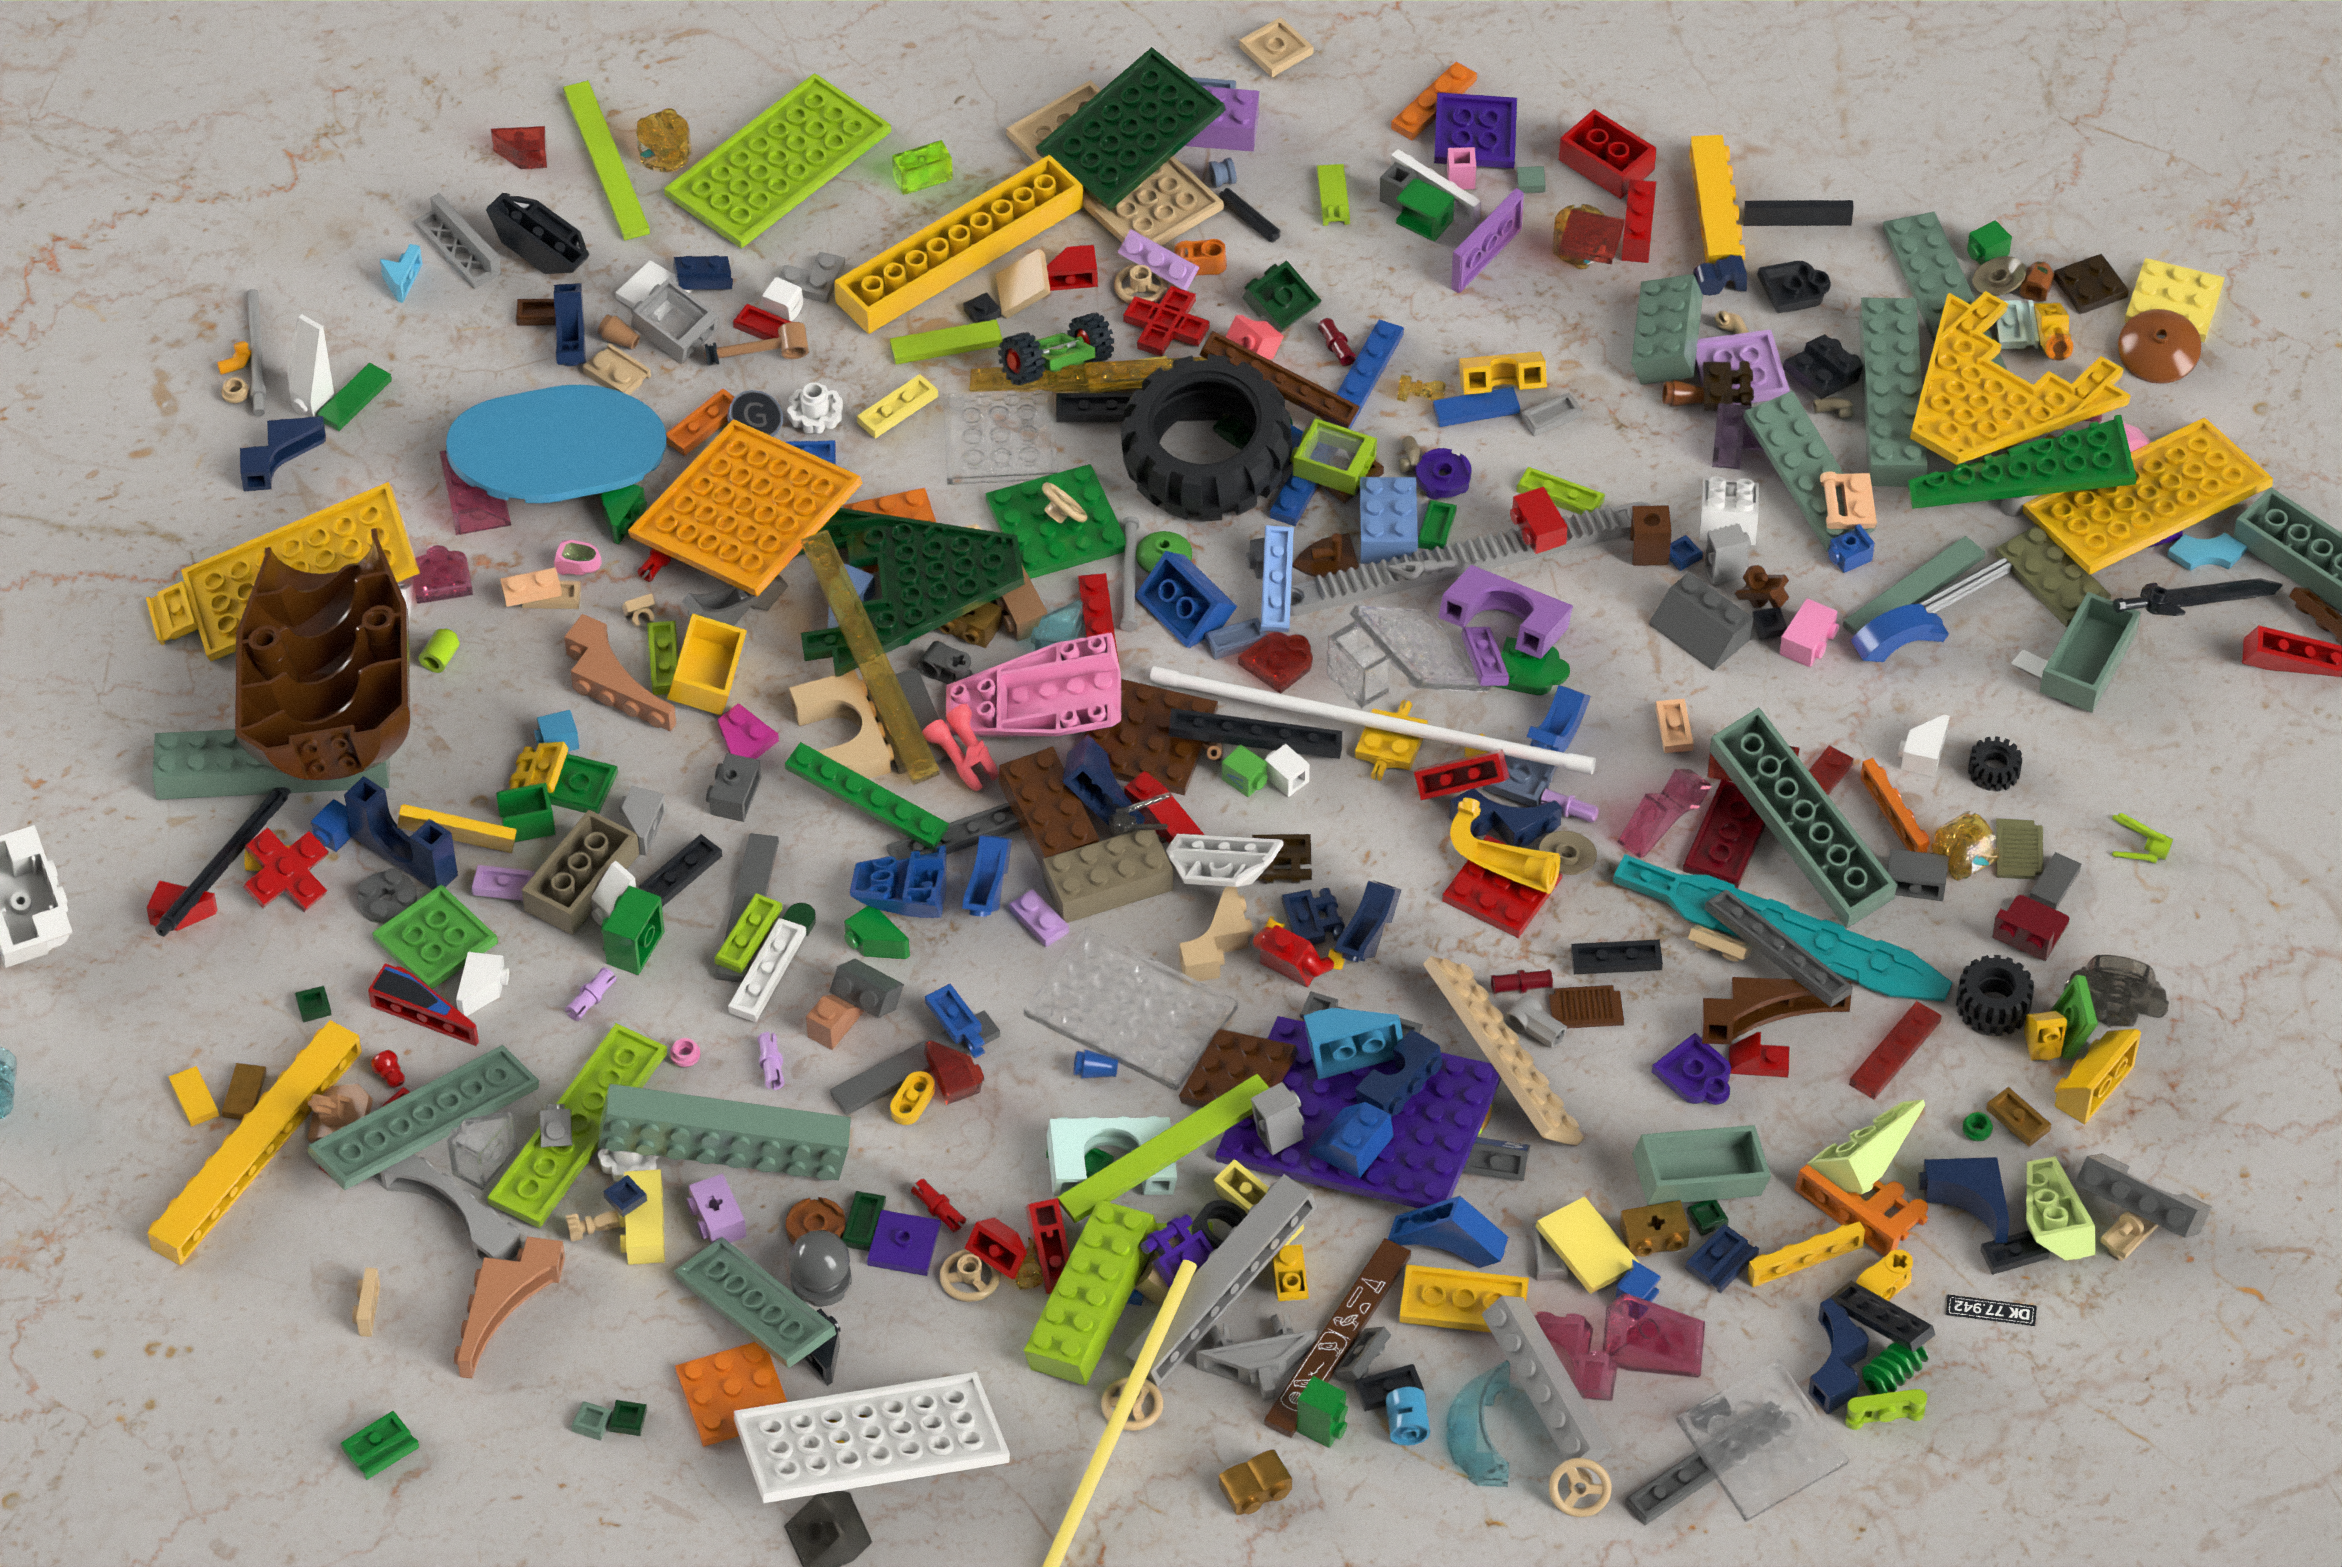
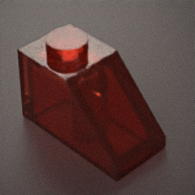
M545 126L491 129L494 152L519 169L547 168Z
M932 1040L925 1043L923 1053L946 1105L980 1093L984 1075L979 1064L974 1065L971 1056Z

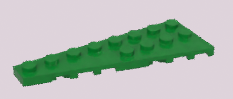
M2115 415L2114 420L2101 424L2097 421L2089 423V427L2074 432L2073 429L2064 431L2063 435L2053 439H2038L2007 449V453L1992 457L1990 454L1984 456L1983 461L1967 465L1965 462L1958 464L1957 468L1951 471L1940 473L1936 471L1908 480V491L1912 509L2134 485L2136 484V473L2122 415Z

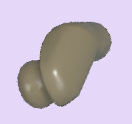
M1406 436L1402 440V445L1407 453V458L1399 459V469L1402 473L1407 471L1412 473L1416 470V465L1419 461L1420 448L1413 436Z

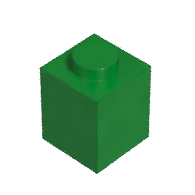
M1994 220L1969 233L1967 252L1980 265L1997 257L2008 256L2010 254L2012 236Z

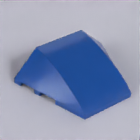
M946 845L938 846L935 853L920 855L918 850L911 852L910 858L896 860L895 857L888 856L856 863L850 887V896L865 905L886 912L909 917L941 918L947 890Z

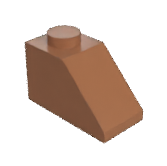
M833 994L822 996L806 1016L808 1038L833 1050L863 1014L864 1010Z

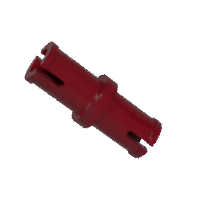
M1331 318L1321 320L1318 323L1319 327L1317 329L1325 338L1329 351L1334 352L1341 366L1353 364L1356 360V355L1347 344L1348 339L1345 334L1339 332Z
M1550 969L1533 972L1517 970L1514 974L1491 975L1493 994L1513 991L1523 994L1527 993V990L1553 987V977Z

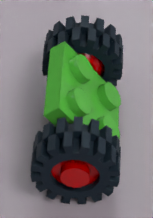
M1096 312L1073 318L1068 326L1071 330H1067V334L1059 333L1035 340L1036 337L1030 335L1029 332L1002 339L1003 342L999 345L1001 350H998V355L1002 357L999 359V364L1003 363L1001 370L1003 373H1007V380H1011L1013 385L1019 386L1042 378V372L1045 371V368L1047 371L1057 372L1062 370V367L1068 365L1085 364L1089 366L1106 361L1108 358H1111V352H1114V347L1111 345L1114 343V338L1110 336L1113 332L1112 329L1108 330L1110 324L1108 321L1104 322L1105 317L1103 315L1099 316V313Z

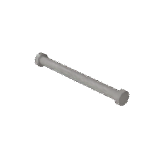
M1134 516L1125 517L1122 522V527L1125 529L1126 545L1123 618L1120 620V628L1127 632L1134 631L1137 628V620L1135 619L1136 530L1139 528V519Z

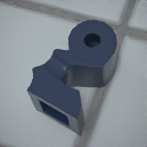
M1730 255L1723 260L1717 259L1715 265L1703 263L1693 270L1703 295L1720 294L1729 280L1733 281L1736 290L1747 292V272L1742 256Z

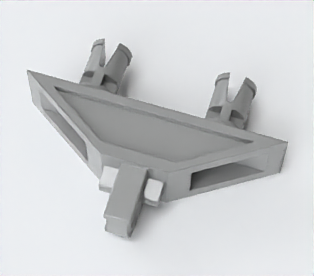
M1284 1312V1325L1281 1324L1277 1314L1270 1318L1276 1337L1233 1345L1229 1325L1223 1323V1337L1217 1326L1214 1325L1211 1327L1210 1333L1215 1348L1196 1352V1369L1248 1386L1258 1385L1263 1401L1275 1399L1274 1382L1279 1381L1282 1376L1308 1354L1317 1340V1329L1294 1333L1290 1322V1315Z

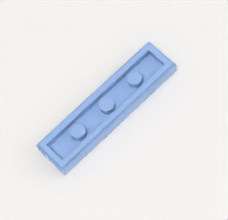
M1265 526L1260 631L1289 632L1294 527Z

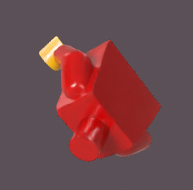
M1273 916L1269 917L1264 928L1253 939L1254 947L1260 950V964L1307 988L1314 977L1323 975L1333 968L1342 970L1345 959L1342 958V953H1338L1333 948L1330 949L1328 957L1320 959L1311 942L1284 929L1285 923L1276 922L1273 920Z

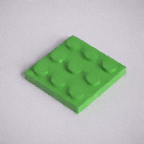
M442 884L372 932L375 942L404 969L415 975L432 990L464 968L468 952L484 954L498 944L497 935Z

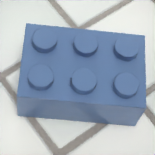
M1360 477V564H1370L1371 562L1379 564L1383 559L1386 562H1390L1392 557L1401 559L1404 554L1408 557L1412 556L1418 548L1416 477Z

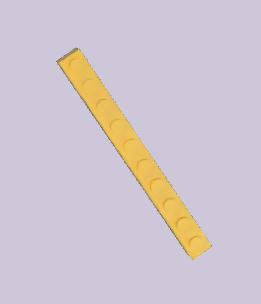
M331 1020L323 1029L317 1030L310 1044L305 1049L299 1051L295 1061L287 1070L281 1072L274 1086L262 1094L256 1107L244 1115L238 1128L226 1136L219 1150L207 1158L201 1171L189 1179L183 1192L177 1198L171 1200L167 1210L159 1220L156 1219L152 1222L147 1232L151 1250L180 1266L313 1111L312 1108L308 1107V1101L312 1100V1095H322L330 1087L334 1086L360 1056L362 1049L358 1034Z

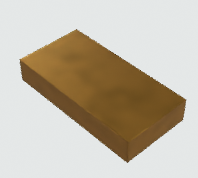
M236 1063L222 1108L223 1118L242 1120L246 1113L251 1112L256 1107L267 1073L266 1066Z

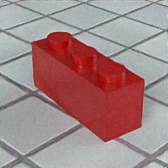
M1629 180L1621 261L1649 263L1657 181Z
M1503 749L1418 768L1414 772L1420 800L1504 782L1509 778Z

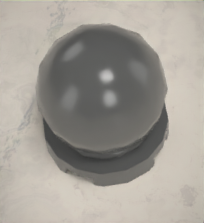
M826 1230L809 1231L796 1240L789 1256L792 1291L801 1300L803 1298L808 1302H813L817 1307L833 1305L842 1300L844 1293L852 1283L849 1251L846 1244L837 1234Z

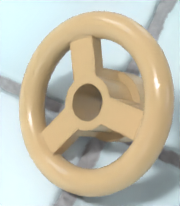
M1133 264L1127 266L1116 275L1114 280L1115 293L1122 301L1128 304L1134 298L1131 295L1136 292L1145 291L1154 295L1143 299L1156 303L1164 297L1168 289V281L1151 272V269L1145 265ZM1130 274V286L1123 289L1122 282ZM1152 274L1158 278L1160 286L1152 284Z
M1046 482L1042 485L1044 494L1051 500L1044 510L1055 521L1061 524L1067 516L1078 522H1085L1087 520L1086 512L1067 493L1052 483Z
M965 1249L953 1253L943 1262L939 1278L943 1289L948 1295L960 1301L975 1302L990 1296L996 1290L1000 1282L1001 1272L987 1264L992 1275L989 1284L986 1285L981 1280L980 1275L983 1260ZM957 1262L958 1272L949 1273L951 1267ZM964 1282L972 1284L977 1292L966 1293L959 1291L951 1283Z
M1129 1377L1114 1381L1103 1393L1101 1408L1108 1421L1113 1413L1111 1407H1116L1120 1398L1112 1396L1119 1389L1121 1396ZM1145 1379L1130 1412L1135 1421H1126L1123 1430L1137 1431L1145 1429L1155 1423L1160 1417L1163 1410V1397L1160 1390L1151 1381ZM1150 1393L1154 1399V1408L1145 1417L1141 1406L1145 1396Z
M1572 1458L1566 1460L1556 1467L1549 1480L1551 1500L1560 1511L1570 1516L1588 1517L1594 1515L1605 1507L1611 1496L1612 1485L1608 1473L1600 1464L1591 1459ZM1583 1468H1588L1595 1472L1602 1484L1593 1483L1592 1474ZM1566 1472L1568 1474L1570 1493L1563 1501L1558 1492V1483L1561 1476ZM1583 1483L1585 1487L1577 1488L1575 1484ZM1587 1494L1601 1495L1591 1506L1585 1508L1573 1507L1579 1497H1584Z

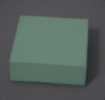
M1544 166L1517 167L1518 189L1524 193L1545 192Z
M583 1401L571 1425L572 1432L601 1441L611 1421L612 1410Z

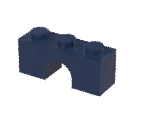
M1412 1029L1393 1048L1395 1067L1401 1071L1397 1074L1385 1075L1373 1069L1355 1088L1357 1104L1366 1102L1389 1113L1392 1118L1401 1112L1404 1104L1413 1095L1420 1092L1423 1084L1431 1075L1438 1073L1442 1066L1440 1045Z

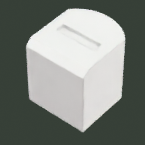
M775 277L762 295L764 311L789 321L794 320L803 305L802 289L797 285Z

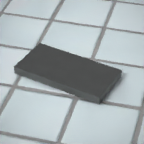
M918 668L865 682L868 691V701H873L877 715L875 717L877 723L881 722L885 732L884 740L886 744L890 743L894 754L893 762L898 774L951 760L940 745L928 742L922 735L923 729L930 723L939 720Z

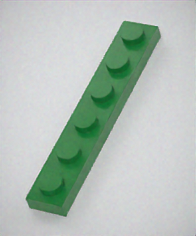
M802 742L798 744L785 762V769L931 850L935 849L949 829V823Z

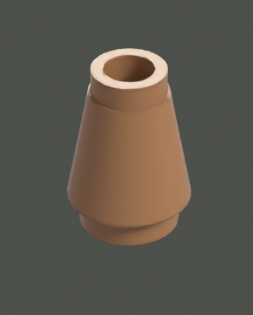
M606 315L598 328V334L602 335V339L632 350L640 340V335L616 315Z

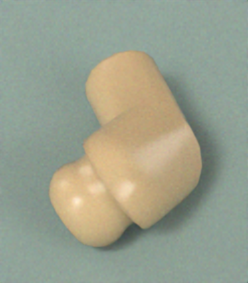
M1724 310L1716 313L1715 322L1719 328L1734 334L1749 332L1739 315Z

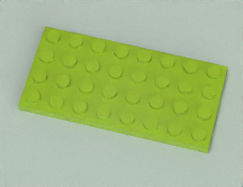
M814 73L666 186L664 193L667 198L742 249L890 134L891 124Z

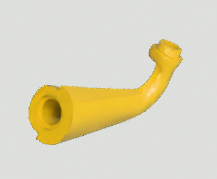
M1463 798V801L1458 803V813L1453 819L1450 829L1454 848L1466 859L1492 872L1550 894L1555 887L1559 874V853L1532 850L1476 839L1471 834V823L1480 815V802L1472 798Z

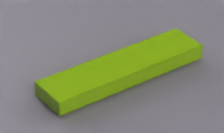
M996 319L890 338V347L895 365L998 347L1003 341Z

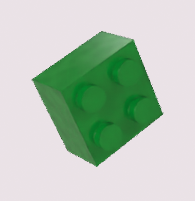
M630 885L623 895L618 896L614 905V911L610 917L604 919L601 926V933L604 939L603 951H605L606 963L608 965L635 975L640 974L665 932L660 896Z

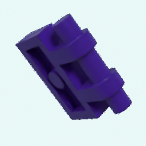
M1187 1214L1180 1218H1173L1167 1222V1227L1161 1231L1155 1230L1147 1236L1146 1241L1141 1243V1249L1144 1253L1148 1254L1155 1250L1161 1256L1152 1263L1169 1288L1183 1260L1195 1263L1197 1270L1207 1261L1208 1256L1214 1250L1201 1230L1194 1235L1190 1233L1187 1227L1192 1225V1219ZM1172 1237L1177 1238L1180 1243L1174 1248L1168 1242Z

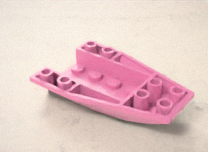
M1112 633L1054 643L946 685V716L955 707L967 704L972 712L970 726L976 737H1051L1113 727L1121 721V673ZM946 720V725L951 734L957 735Z

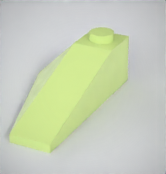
M1924 1100L1899 1103L1873 1119L1874 1125L1850 1133V1141L1839 1147L1836 1143L1830 1145L1807 1164L1846 1193L1856 1192L1857 1194H1863L1873 1188V1183L1883 1176L1923 1110L1925 1106Z
M2057 1157L2027 1162L2026 1224L2035 1241L2064 1260L2081 1259L2095 1255V1224Z

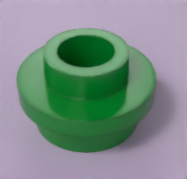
M1981 1112L1970 1114L1965 1118L1962 1125L1964 1135L1973 1141L1988 1139L1993 1130L1989 1117Z

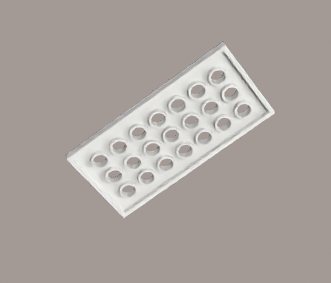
M977 1372L734 1411V1422L763 1503L1009 1463V1450ZM956 1400L958 1403H951L949 1401ZM926 1405L928 1408H921L919 1406ZM889 1410H896L897 1413H891V1412H888V1411H889ZM859 1415H866L867 1417H866V1418H861V1417H858V1416H859ZM828 1420H836L837 1422L831 1423ZM964 1420L966 1423H958L957 1421ZM804 1424L806 1427L801 1428L797 1427V1425ZM934 1425L936 1428H928L926 1426ZM774 1429L776 1432L771 1433L767 1432V1430ZM904 1430L906 1433H898L896 1431ZM874 1435L875 1438H867L865 1436ZM843 1440L845 1443H837L835 1441ZM966 1441H973L975 1444H968V1443H965V1442H966ZM813 1445L815 1448H806L804 1446ZM935 1446H943L944 1449H937ZM782 1450L784 1453H775L773 1451ZM905 1451H912L913 1454H907V1453H904V1452H905ZM874 1456H882L883 1459H876ZM843 1461H851L852 1464H845ZM821 1466L822 1469H814L812 1467ZM790 1471L791 1474H783L781 1472Z

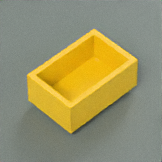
M692 613L667 699L722 716L747 630Z

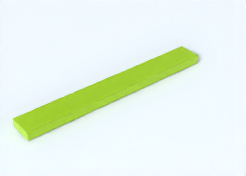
M589 80L564 86V95L624 241L650 234L649 225Z
M1258 1074L1252 1076L1058 1196L1059 1205L1076 1224L1092 1213L1098 1199L1107 1202L1113 1201L1253 1114L1251 1098L1266 1091L1269 1087Z

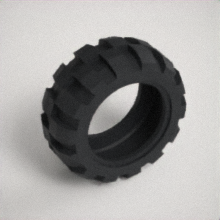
M1208 354V360L1194 361L1192 355L1174 360L1173 368L1164 371L1161 367L1158 368L1142 382L1143 391L1136 389L1131 395L1123 411L1125 420L1120 426L1123 461L1129 478L1137 484V490L1156 507L1163 502L1167 513L1186 520L1190 514L1201 515L1203 522L1222 520L1223 513L1235 511L1238 516L1253 509L1257 505V497L1259 495L1267 498L1280 483L1282 473L1290 463L1292 453L1290 413L1285 409V399L1269 379L1263 380V374L1258 369L1243 361L1238 366L1230 364L1228 356ZM1201 412H1219L1231 415L1245 423L1254 433L1249 443L1239 453L1224 461L1211 464H1195L1180 460L1168 453L1160 444L1164 433L1174 423L1184 417Z

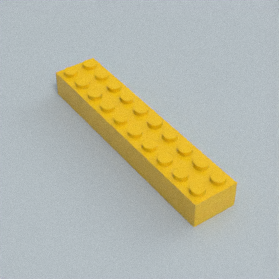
M1048 155L834 281L836 304L863 330L870 334L1082 209L1083 185L1052 156Z

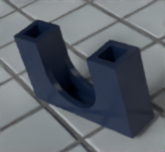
M365 776L344 794L352 838L432 890L441 884L446 887L458 876L452 833L429 818L409 837L400 828H397L398 825L389 812L386 790Z

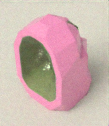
M575 540L562 541L554 560L557 573L562 575L594 573L600 568L602 563L601 556L596 547L590 543Z

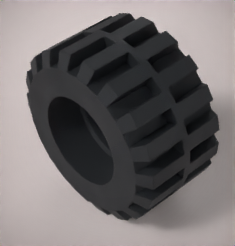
M1986 955L1982 956L1981 961L1977 959L1971 961L1970 966L1966 965L1963 969V974H1961L1956 998L1958 1015L1963 1016L1962 1021L1966 1025H1972V1030L1976 1032L1982 1030L1984 1035L1989 1036L1990 1033H1995L1996 1036H2002L2003 1032L2008 1034L2014 1033L2015 1028L2020 1029L2024 1026L2026 1015L2030 1014L2034 981L2030 979V972L2028 970L2023 971L2024 965L2020 962L2015 964L2012 958L2002 959L2001 955H1994V958H1989ZM1997 992L2007 998L1994 999L1983 993Z

